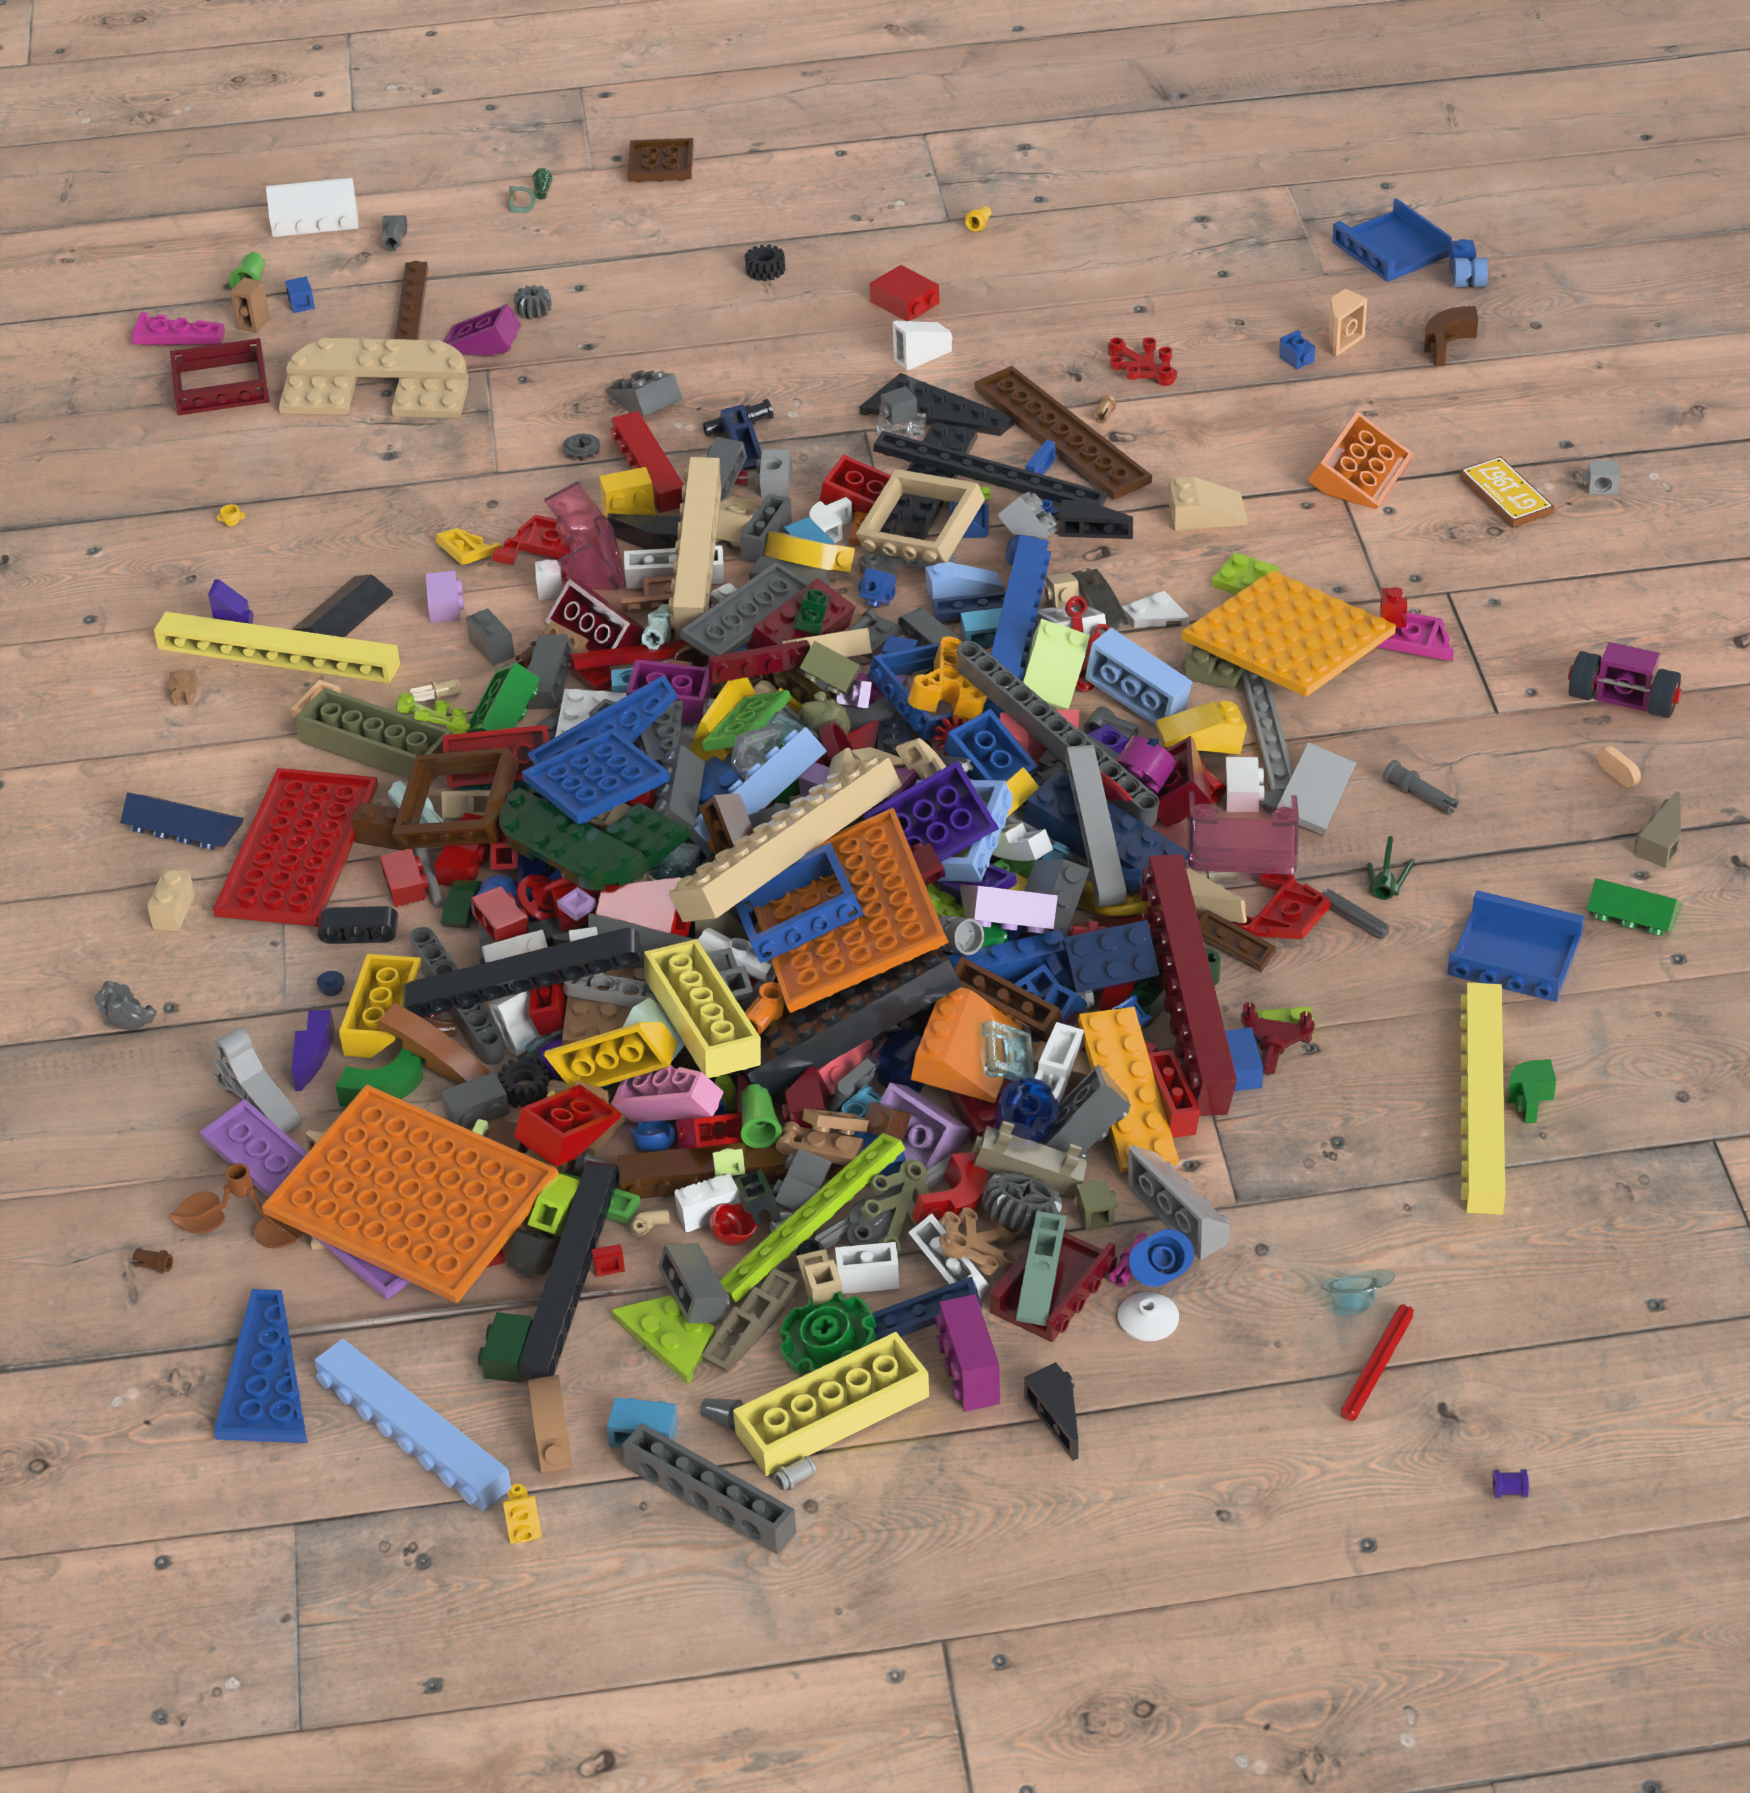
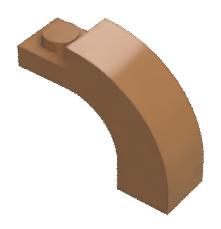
M559 1375L529 1379L530 1401L541 1473L573 1468Z

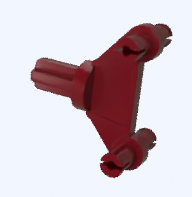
M1249 1002L1243 1005L1244 1011L1241 1013V1023L1244 1025V1028L1252 1027L1254 1037L1260 1044L1259 1047L1263 1051L1261 1062L1265 1075L1276 1072L1279 1055L1284 1053L1285 1048L1300 1040L1304 1043L1305 1038L1306 1043L1311 1042L1312 1034L1315 1031V1023L1309 1011L1307 1016L1306 1011L1301 1012L1300 1020L1297 1024L1258 1018L1254 1003L1251 1002V1007H1249Z

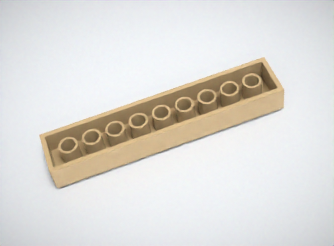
M873 756L862 762L859 759L845 764V770L828 776L825 784L812 787L808 790L809 795L792 801L789 809L781 810L772 815V821L756 826L753 829V834L736 840L733 848L716 854V860L697 867L696 874L680 879L676 883L677 887L668 893L682 921L718 918L798 861L804 854L812 851L902 787L889 757L877 759L876 756Z

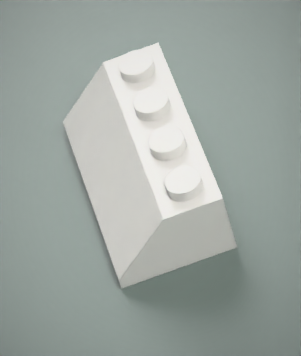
M353 178L266 186L269 219L273 237L359 229V216Z

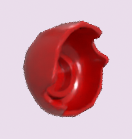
M741 1203L721 1204L715 1207L709 1218V1226L713 1236L719 1242L728 1246H738L745 1243L751 1238L758 1226L754 1222L751 1213L744 1211Z

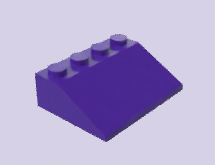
M958 760L863 815L864 819L867 820L894 808L910 848L922 842L924 846L930 843L941 862L999 829Z

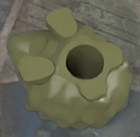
M824 691L814 695L816 701L803 704L798 717L800 721H805V727L810 732L819 734L821 726L830 721H835L848 736L851 722L846 713V708L836 703L833 699L827 700Z

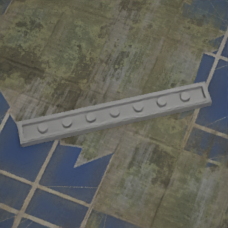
M1244 669L1241 681L1269 791L1280 790L1284 792L1294 772L1270 682L1268 679Z

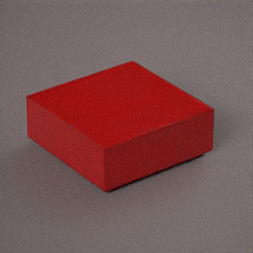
M621 1244L591 1249L596 1277L625 1271Z

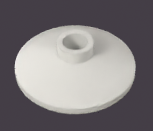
M1154 1292L1134 1294L1125 1299L1118 1309V1323L1121 1329L1130 1337L1141 1341H1157L1166 1338L1173 1333L1179 1322V1312L1176 1305L1166 1296Z

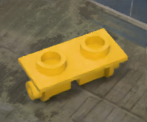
M521 1484L512 1485L508 1491L509 1501L503 1502L510 1544L542 1538L535 1496L528 1497L527 1489Z

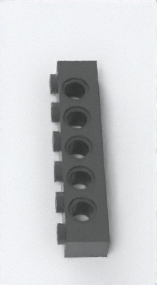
M642 1423L622 1444L625 1467L770 1551L778 1554L796 1534L794 1508Z

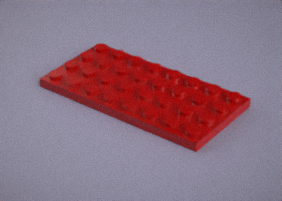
M277 768L213 907L214 916L318 927L320 914L329 903L355 841L352 818L362 802L371 804L378 787L377 777Z

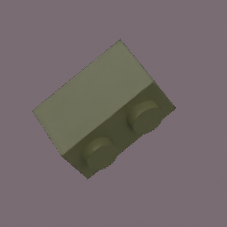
M816 641L813 642L800 666V669L805 672L803 677L814 683H817L818 680L827 684L826 689L838 696L841 692L848 694L862 668L859 664Z

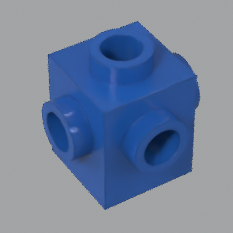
M866 568L864 578L860 580L858 586L859 597L865 599L866 605L877 608H880L881 604L889 606L890 600H893L896 593L894 585L897 577L890 573Z

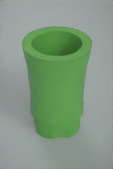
M251 252L242 258L238 267L229 277L232 289L244 277L260 281L264 271L265 260L259 253Z
M760 1084L748 1085L746 1090L741 1092L740 1097L742 1114L741 1138L750 1147L766 1148L778 1141L782 1134V1128L775 1115L772 1099L767 1088L761 1087Z

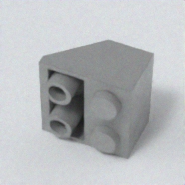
M1029 491L1018 497L998 514L1012 534L1047 538L1059 530L1056 526L1058 522L1055 517L1049 512L1046 513L1041 507L1043 504L1039 497L1034 493L1031 494Z

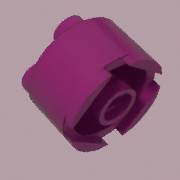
M1134 735L1127 742L1116 762L1157 795L1172 773L1176 761L1160 745L1157 744L1154 748L1147 744L1149 739Z

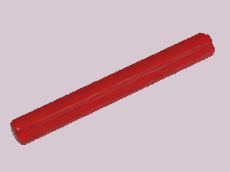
M1401 1304L1396 1309L1341 1407L1340 1415L1343 1419H1348L1350 1422L1357 1419L1413 1318L1414 1310L1411 1306L1407 1307L1405 1304Z

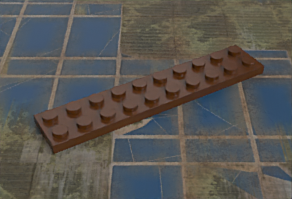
M1013 366L974 382V389L1003 413L1013 416L1017 424L1042 444L1046 440L1054 441L1055 454L1101 491L1107 492L1111 499L1116 500L1152 483V475Z

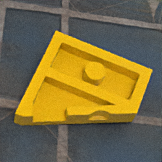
M458 528L436 534V543L461 565L493 556V551L502 547L497 542L493 545L483 543V537L469 534Z

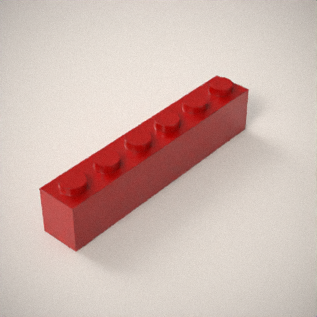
M639 411L612 417L611 438L613 441H617L621 454H625L629 467L632 466L633 469L647 468L653 485L654 504L659 512L664 513L680 508V504L683 502L682 486L684 484Z

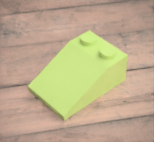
M1041 619L1032 638L1022 682L1050 706L1061 710L1069 709L1090 635Z

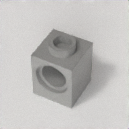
M1618 460L1588 461V469L1583 471V485H1587L1588 494H1618L1620 482Z

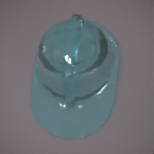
M1369 1270L1347 1277L1326 1280L1322 1283V1288L1331 1293L1333 1308L1337 1315L1359 1314L1372 1306L1376 1298L1377 1289L1391 1283L1395 1275L1390 1270Z

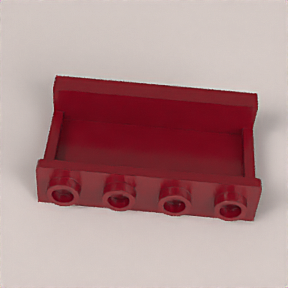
M1064 1232L1046 1326L1016 1321L1029 1244L990 1291V1313L1053 1342L1059 1333L1066 1331L1074 1314L1082 1311L1090 1294L1098 1291L1107 1273L1110 1274L1116 1267L1115 1244L1109 1242L1104 1249H1101Z

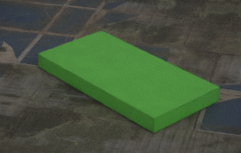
M789 690L743 697L703 740L702 746L704 751L749 745L792 699Z

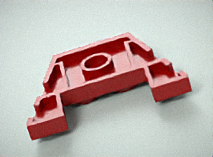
M535 514L518 529L517 534L513 538L509 537L504 541V546L501 549L497 548L493 551L492 561L514 565L520 550L534 555L552 557L556 560H565L567 563L563 570V577L581 582L585 581L586 571L584 566L582 525Z
M1271 863L1261 874L1259 881L1260 886L1277 890V893L1255 918L1246 916L1247 922L1232 923L1257 937L1304 939L1330 908V899L1307 884H1299L1295 881V876L1290 873L1284 874L1280 872L1279 866Z

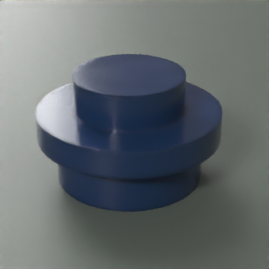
M326 971L317 978V987L324 995L334 996L343 990L345 984L344 976L338 971Z

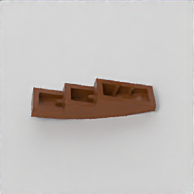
M395 1002L379 1020V1028L403 1040L402 1048L426 1059V1068L457 1084L489 1074V1070L452 1038L420 1016Z

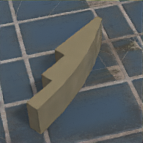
M773 1268L760 1289L754 1287L740 1309L734 1306L701 1357L728 1371L754 1346L782 1313L800 1288L799 1280Z

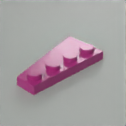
M140 312L132 334L133 344H142L144 346L151 344H164L167 346L173 344H221L225 334V327L221 323L200 320L189 323L186 318L180 317L177 320H169L166 315L157 314L156 317H149L148 313Z

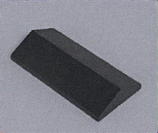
M372 574L354 576L292 630L345 637L391 598L393 591Z

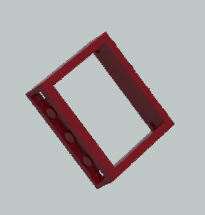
M260 338L170 351L174 398L178 416L270 402ZM257 361L259 379L188 390L182 389L181 372Z

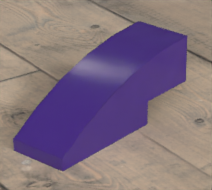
M331 1009L309 1010L307 1030L295 1031L291 1069L295 1091H302L320 1070L328 1056L335 1032Z

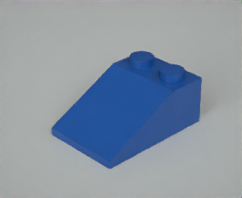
M991 709L948 732L944 750L949 756L970 759V765L973 766L972 771H967V774L976 780L1007 781L1022 767L1028 773L1038 768V765Z
M716 756L705 762L698 804H704L714 795L731 794L728 789L736 781L741 780L730 766Z

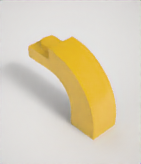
M769 531L764 555L816 568L850 572L855 548Z

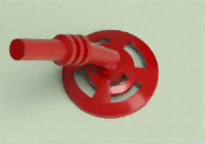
M529 875L519 883L517 899L520 906L532 918L536 920L555 918L554 912L546 913L538 910V908L552 910L551 890L570 886L574 883L563 877L553 881L543 875ZM526 887L532 889L534 900L529 902L526 896Z

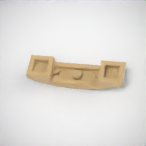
M920 738L898 745L895 748L908 770L915 769L921 780L946 767L936 752Z

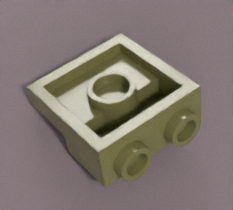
M1194 645L1192 647V654H1186L1183 659V669L1186 670V677L1195 682L1234 688L1244 668Z

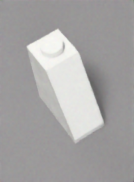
M892 322L894 361L908 371L952 352V334L940 323Z

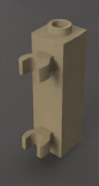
M1006 1121L1002 1122L999 1130L987 1126L982 1137L977 1135L972 1152L976 1153L974 1166L1000 1174V1172L1009 1174L1010 1171H1014L1016 1174L1024 1173L1030 1177L1034 1176L1035 1179L1044 1180L1046 1185L1053 1186V1190L1057 1191L1059 1195L1075 1199L1077 1184L1083 1183L1088 1161L1078 1157L1082 1147L1070 1144L1066 1153L1011 1134L1015 1124Z

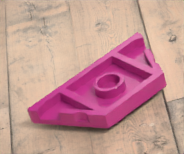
M1410 612L1406 614V628H1395V634L1377 646L1392 651H1401L1453 661L1454 650L1450 648L1449 636L1444 630L1445 626L1442 618Z

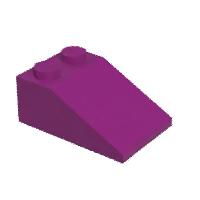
M505 304L453 325L443 343L456 348L461 354L492 356L497 353L504 354L511 349V344L517 337L521 324L509 305Z

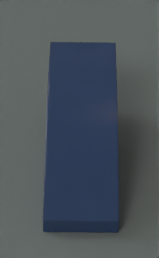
M744 404L721 409L720 420L727 439L740 441L744 444L747 458L742 470L757 467V460L761 459L762 452L752 421L749 422Z

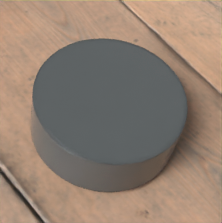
M1280 790L1267 792L1263 800L1264 810L1274 815L1284 792Z

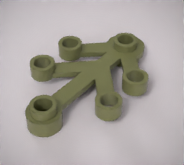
M915 1159L904 1161L900 1165L898 1173L889 1176L876 1175L870 1181L869 1188L876 1195H882L888 1188L902 1184L903 1186L899 1194L880 1201L874 1199L867 1200L861 1208L863 1217L868 1220H873L879 1214L895 1209L887 1235L882 1237L878 1243L896 1242L897 1256L901 1252L898 1239L906 1215L913 1228L918 1225L912 1218L915 1203L912 1199L914 1190L918 1197L921 1194L930 1193L925 1184L928 1177L927 1170L920 1161ZM911 1170H913L917 1174V1176L913 1175L911 1173ZM876 1182H880L883 1188H879ZM867 1206L872 1207L875 1213H871Z

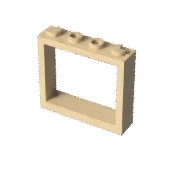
M896 469L856 535L863 549L870 552L900 556L910 560L916 559L928 563H947L985 498L978 483ZM903 493L958 503L935 542L879 532Z

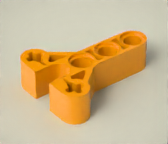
M950 636L941 639L934 660V671L927 675H917L914 678L908 696V703L911 706L935 713L939 700L947 701L953 707V715H957L959 719L966 717L968 721L982 713L987 696L957 671V648L962 643L960 640Z

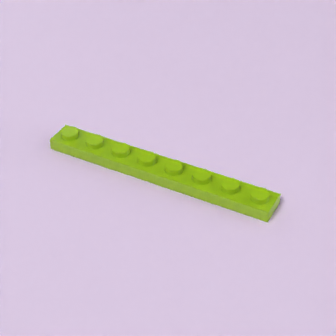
M882 1133L719 1281L728 1293L729 1299L736 1303L739 1299L745 1297L749 1290L760 1280L767 1277L773 1268L782 1260L788 1258L792 1251L803 1241L810 1238L813 1232L825 1221L831 1219L834 1213L846 1202L852 1200L855 1194L879 1172L895 1161L896 1157L905 1150L902 1141Z

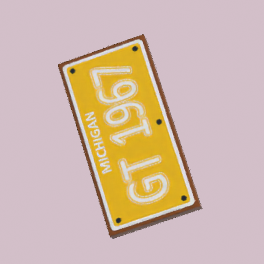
M1501 456L1460 470L1459 477L1512 527L1554 513L1555 506Z

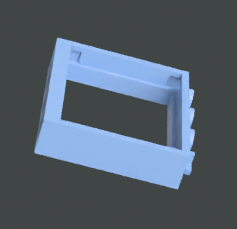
M970 780L982 801L989 802L987 809L999 829L972 844L967 858L950 857L941 862L946 876L937 881H982L986 868H989V860L993 850L997 847L1001 829L1005 826L1008 811L1013 806L1012 792H1010L1005 781Z

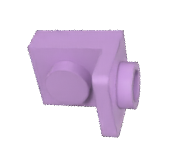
M855 680L848 694L841 692L839 696L836 695V703L868 708L872 682Z

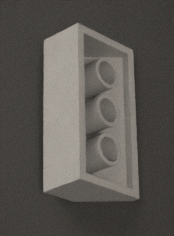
M1134 1145L1128 1148V1189L1169 1229L1185 1234L1191 1241L1194 1254L1200 1260L1229 1245L1231 1227L1228 1219L1224 1215H1220L1211 1206L1206 1197H1201L1193 1189L1191 1183L1187 1179H1183L1175 1171L1170 1162L1165 1161L1156 1152Z

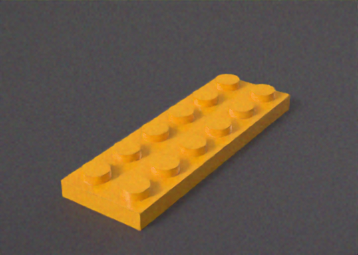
M1135 1007L1079 1014L1077 1020L1080 1029L1084 1030L1082 1038L1091 1070L1098 1064L1103 1067L1125 1092L1131 1104L1126 1117L1119 1122L1116 1121L1109 1128L1120 1173L1128 1172V1148L1133 1145L1156 1152L1165 1161L1170 1162L1172 1166L1177 1165L1179 1161Z

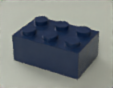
M1147 920L1065 937L1062 941L1072 988L1079 995L1157 979L1160 975Z

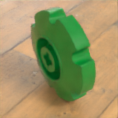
M839 1291L834 1293L831 1300L818 1305H813L812 1298L809 1297L807 1305L804 1307L795 1306L785 1317L779 1331L783 1341L779 1347L791 1370L803 1376L805 1373H811L877 1341V1336L873 1329L877 1324L869 1306L855 1295L845 1299L843 1293Z

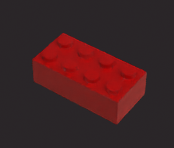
M548 725L442 735L444 753L508 748L519 762L514 781L523 780L522 771L534 766L527 753L550 741ZM496 771L446 775L447 786L451 789L463 786L492 784Z

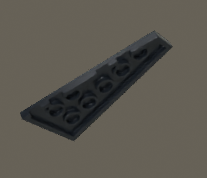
M902 373L898 374L859 407L860 414L868 415L869 412L879 413L880 417L883 418L879 410L881 394L906 386L917 398V418L906 422L926 425L944 423L957 427H969L976 429L977 433L1001 436L1014 425L1013 416Z

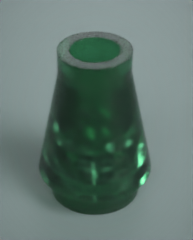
M539 168L532 175L534 195L537 199H545L553 182V176L548 169Z

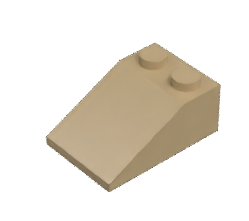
M1181 476L1169 478V505L1175 531L1243 526L1248 524L1241 492L1196 477Z
M734 496L720 500L716 542L726 540L730 541L732 546L740 547V534L762 503Z

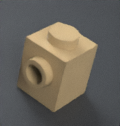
M1070 572L1046 576L1045 596L1047 601H1050L1055 608L1065 607L1071 597L1079 596L1078 580Z

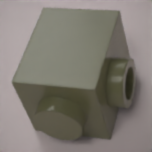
M1106 1179L1077 1184V1206L1085 1230L1114 1225V1211L1117 1208V1198L1115 1191L1109 1190Z

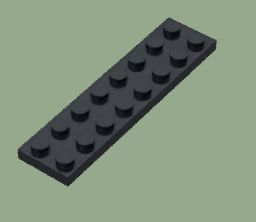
M932 423L923 442L969 454L978 436L976 429L951 426L944 423ZM911 462L907 470L956 479L958 476L957 474L929 468ZM903 493L879 532L925 540L944 502L940 499Z

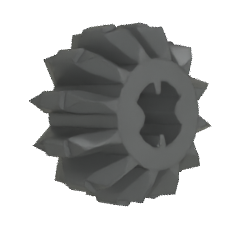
M535 284L519 288L518 292L514 294L515 310L522 318L530 317L532 319L533 317L540 318L541 315H547L552 306L549 290L544 289L543 286L536 287Z

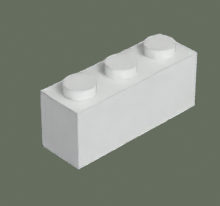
M930 1214L908 1232L949 1284L972 1276L976 1282L980 1298L992 1289L968 1258H950L943 1253L939 1240L946 1231L933 1214Z

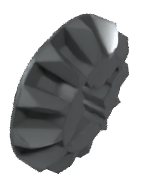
M576 434L564 441L563 452L566 453L567 457H573L574 460L579 458L585 460L587 457L593 458L594 454L599 453L600 441L597 437L590 434Z

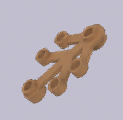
M964 1207L958 1216L953 1212H946L940 1224L946 1230V1233L941 1236L939 1243L946 1256L958 1259L966 1257L978 1263L979 1269L989 1276L993 1275L998 1267L1008 1271L1016 1261V1258L1010 1252L1002 1251L988 1243L995 1241L1004 1245L1012 1243L1020 1234V1230H1011L1009 1226L1000 1225V1221H998L994 1229L977 1233L976 1221L978 1215L972 1209ZM960 1223L964 1226V1235L958 1231ZM971 1248H974V1249H976V1250H978V1251H980V1252H982V1253H985V1254H987V1255H983V1254H981V1253H979V1252H977V1251H975V1250H973V1249H971Z

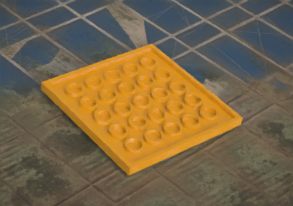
M1272 570L1184 629L1181 640L1307 697L1395 634L1396 625L1382 617L1372 615L1361 608L1354 607L1341 599L1334 598L1323 593L1321 590L1309 587L1300 581L1293 580L1280 572Z

